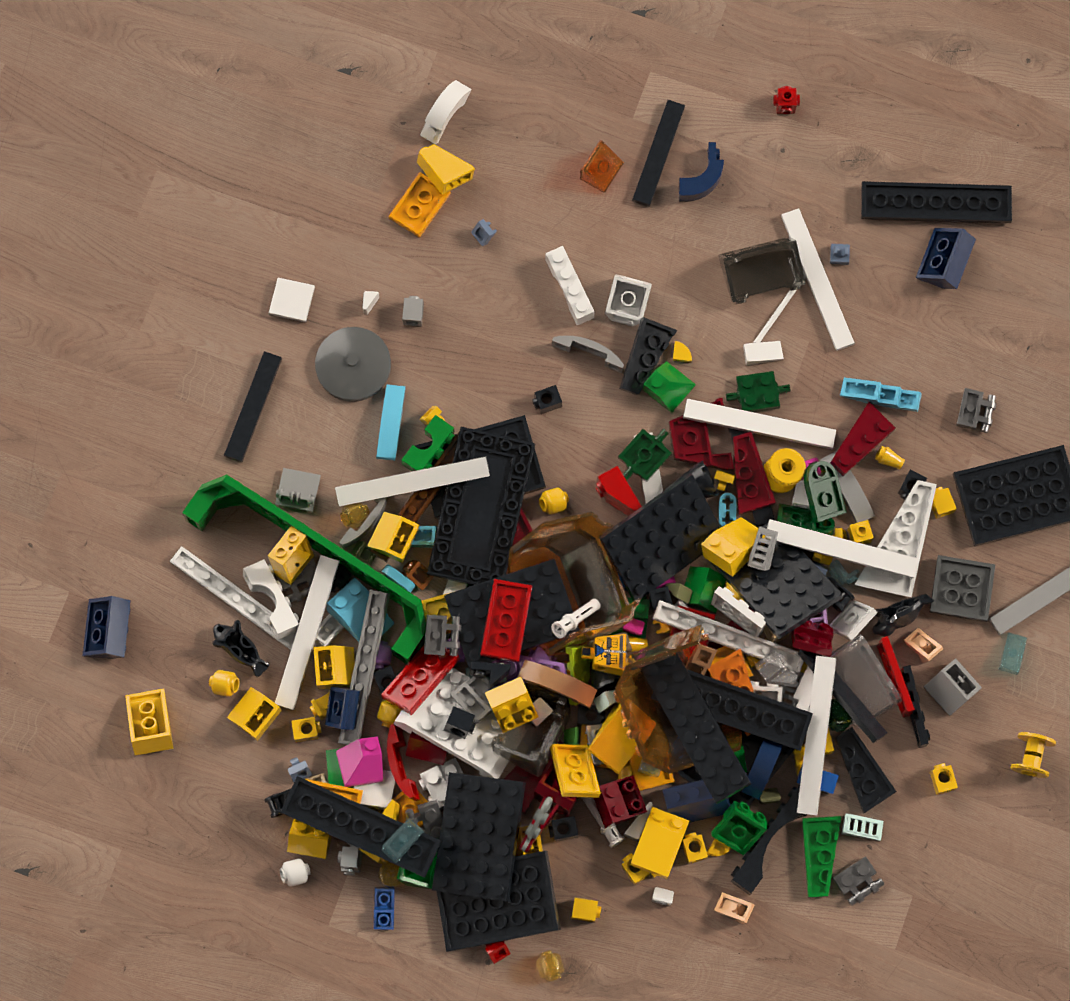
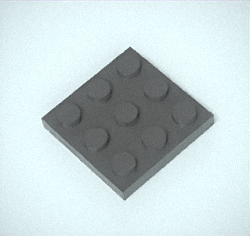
M938 555L931 597L934 602L930 604L929 613L987 622L996 564Z

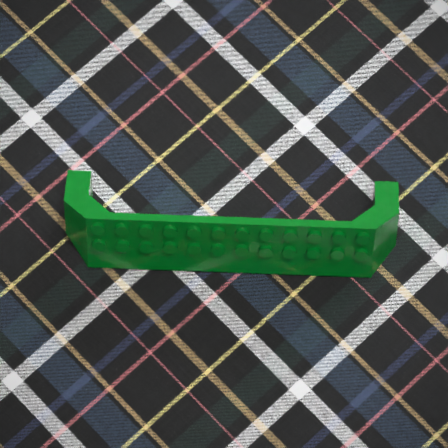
M226 474L202 484L182 512L185 520L200 531L205 529L217 510L239 505H246L286 532L292 526L307 536L312 549L323 556L339 560V564L345 566L349 573L377 591L389 593V599L403 607L406 628L392 647L394 657L408 664L425 644L426 622L421 599Z

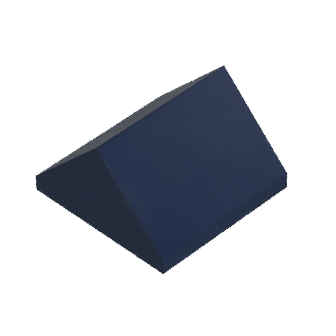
M331 686L325 725L339 729L354 730L360 691Z

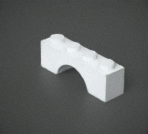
M561 246L547 252L546 262L565 295L576 325L593 319L594 309L564 247Z
M265 559L243 568V577L251 592L265 593L273 600L276 609L269 617L268 625L276 640H280L297 632L300 620L298 615L292 612L289 598L287 596L284 597L281 583L279 580H275L272 566L270 564L267 565Z

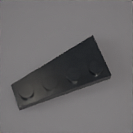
M645 317L641 318L619 389L634 395L640 394L643 384L650 377L662 353L667 349L671 338L676 334V329Z
M911 665L902 667L901 673L915 709L910 715L918 748H922L929 744L930 734L928 729H925V716L920 708V698L916 691Z
M850 727L835 738L863 814L897 792L853 727Z

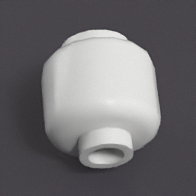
M302 859L284 862L282 868H280L282 882L290 887L306 883L308 875H310V867Z

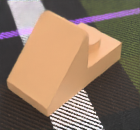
M919 628L904 639L906 645L919 655L923 663L929 662L943 650L940 644Z
M722 892L714 911L744 924L747 923L755 905Z

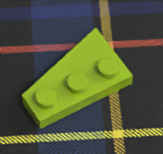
M590 646L566 647V653L569 654L570 662L566 663L570 676L588 684L590 679V662L592 659H581L582 647ZM569 698V704L579 705L578 703L573 702L572 699Z

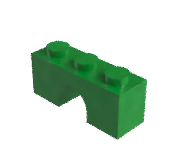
M437 415L433 417L424 429L425 435L432 439V445L425 450L418 449L412 445L401 459L402 465L411 471L432 468L433 465L431 463L434 459L438 460L444 452V446L450 444L455 438L454 427Z

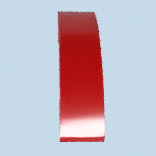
M392 724L390 725L387 739V754L391 772L404 794L412 800L420 801L416 782L409 778L407 779L399 749L406 746L403 731L400 727Z

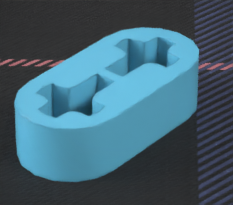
M724 493L719 500L718 522L720 527L726 525L725 522H722V520H725L726 514H729V520H736L737 501L736 497L731 493ZM726 498L733 502L730 503L729 510L726 509V503H722Z
M389 564L381 571L384 576L410 593L416 586Z

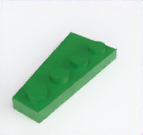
M842 816L802 818L808 898L828 897Z

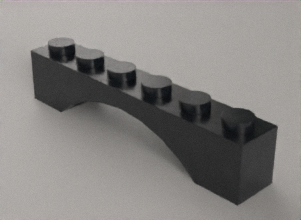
M800 785L798 788L794 786L787 795L790 799L786 804L782 802L776 811L779 813L776 819L771 818L767 823L768 830L754 843L756 847L753 851L748 850L742 858L745 862L741 868L736 866L731 873V876L734 877L731 882L748 895L752 894L763 878V858L771 838L787 823L808 815L797 813Z

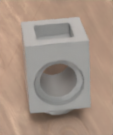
M418 296L404 298L403 325L422 326L423 299H420Z

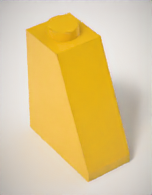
M435 144L422 148L418 153L417 164L442 195L473 179L475 168Z

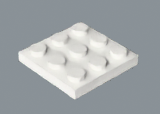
M719 586L714 592L711 604L749 634L759 637L766 624L765 618L757 611L754 613L748 609L749 605L740 599L738 601L733 597L734 594L725 587L722 589Z

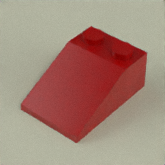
M618 465L597 476L596 492L600 498L604 497L607 503L627 516L642 507Z

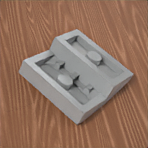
M473 676L450 695L464 711L475 715L473 721L477 724L491 714L493 710L485 694L488 691L489 680L486 677L479 679Z

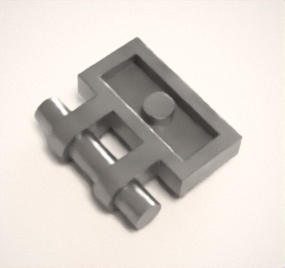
M965 388L956 426L975 430L977 423L982 425L981 432L988 433L989 426H992L993 422L991 417L993 410L996 408V396L988 395V400H983L984 392ZM980 407L985 408L984 417L979 416Z
M313 558L291 585L280 579L284 591L291 588L293 590V594L287 596L290 602H298L303 597L308 596L317 568ZM306 582L309 583L310 587L298 590L297 586Z
M427 615L424 654L445 655V647L450 648V656H457L458 648H460V642H458L459 631H461V625H459L460 617L452 616V624H447V616ZM446 630H451L450 642L446 641Z
M437 800L418 805L419 813L414 814L412 809L405 811V820L408 826L434 838H440L442 815ZM423 821L425 828L419 829L417 823Z
M866 856L832 878L843 895L849 891L852 893L853 896L847 899L851 906L856 903L860 904L864 901L865 897L871 893L875 894L879 891L880 887L885 885L881 878L875 882L871 879L877 872ZM865 881L868 886L859 892L856 887Z

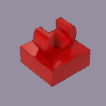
M504 941L493 943L492 945L487 944V948H485L493 964L511 954Z

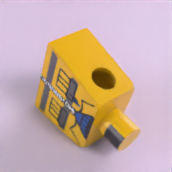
M626 634L595 637L592 647H582L581 659H592L593 670L623 676L626 671Z

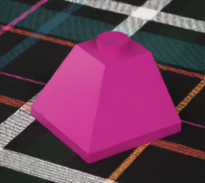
M378 736L358 739L336 751L344 787L383 782L382 752Z

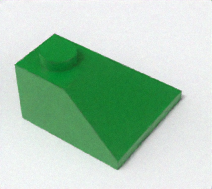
M666 361L643 384V391L669 412L673 413L696 384Z

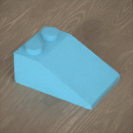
M353 578L327 602L326 610L359 642L369 591L356 578ZM387 613L382 635L395 624Z

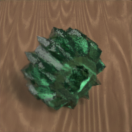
M833 698L831 699L828 726H830L831 731H844L853 724L852 718L839 702Z

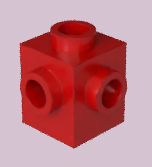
M783 86L777 89V94L773 95V106H776V114H795L796 107L800 106V94H797L796 88Z

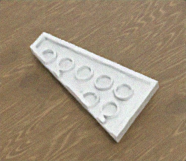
M916 481L877 548L914 557L920 561L937 484ZM865 566L854 585L912 597L916 575L915 578H910Z

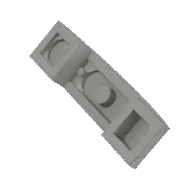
M557 336L552 339V346L570 353L572 346L606 359L605 367L620 373L623 372L624 364L608 348L595 341L577 336Z
M837 451L820 459V461L830 463ZM836 470L843 498L855 522L858 523L875 517L863 490L851 470L845 476H842Z
M388 497L374 499L378 503L357 531L351 527L339 542L340 547L344 549L355 544L373 529L384 512Z

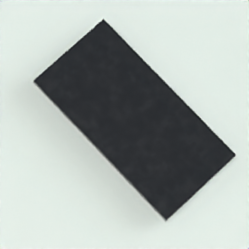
M460 427L452 463L486 457L490 476L447 485L427 575L469 585H476L506 575L535 443Z

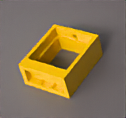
M292 526L268 554L275 575L290 585L314 556L307 536Z

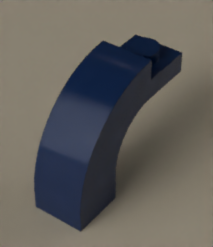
M708 142V167L704 173L697 177L679 178V202L699 200L710 194L718 185L722 176L724 160H719L720 149L716 148V142Z
M767 739L763 740L748 775L752 784L742 789V793L758 800L760 799L783 745Z

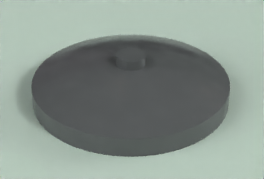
M347 327L333 332L322 342L316 354L315 369L320 384L330 395L343 401H363L376 395L385 386L391 372V358L386 344L377 334L365 328Z

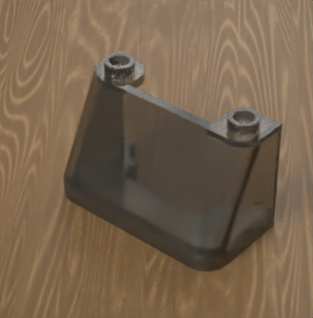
M790 237L718 255L731 302L736 304L747 302L746 299L751 295L783 287L790 288V291L800 289L801 285L806 284L797 242Z
M525 682L524 685L532 703L541 697L553 712L537 727L530 721L504 734L494 736L491 747L496 754L528 773L540 777L552 756L550 747L552 744H558L569 722L571 710L568 697Z

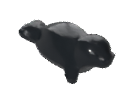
M922 594L902 600L886 608L876 609L877 613L875 616L879 620L872 628L873 633L881 637L890 636L894 633L895 629L911 624L917 618L922 607L925 604L934 602V600L929 595Z
M235 620L232 627L222 624H216L213 627L215 640L212 644L215 647L223 648L234 660L251 667L256 677L261 676L270 665L260 659L256 646L242 632L239 620Z

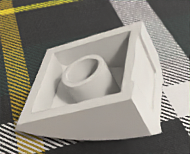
M615 275L605 311L606 316L614 322L629 326L638 325L644 316L652 284Z

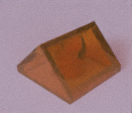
M600 140L580 170V180L605 193L624 162Z

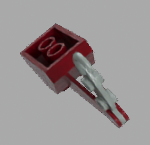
M554 762L539 781L534 791L533 797L541 804L518 848L525 853L529 852L533 843L555 814L558 812L568 816L579 797H562ZM550 807L553 808L551 813L548 814L547 812L549 811Z

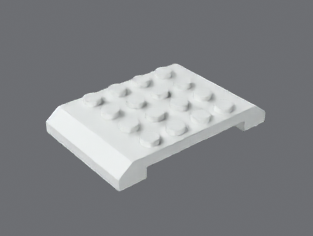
M452 668L413 715L401 710L394 724L410 734L413 731L479 770V774L483 777L499 779L532 722H527L502 733L498 721L492 712L475 725L473 733H468L466 739L444 731L453 706L464 710L450 694L461 684L471 679Z

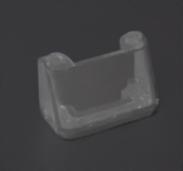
M861 634L832 652L831 658H836L835 671L875 718L882 716L900 704L902 701L900 694ZM849 715L848 719L853 726L856 725L857 728L860 729V727Z

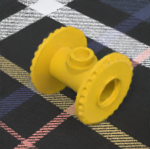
M789 448L779 449L774 452L763 466L771 490L776 493L791 491L796 486V483L804 477L806 471L803 457L797 451Z
M1019 732L1017 737L1026 741L1027 744L1022 764H1011V769L1027 776L1037 778L1049 777L1050 773L1040 769L1045 746H1056V741L1040 734Z

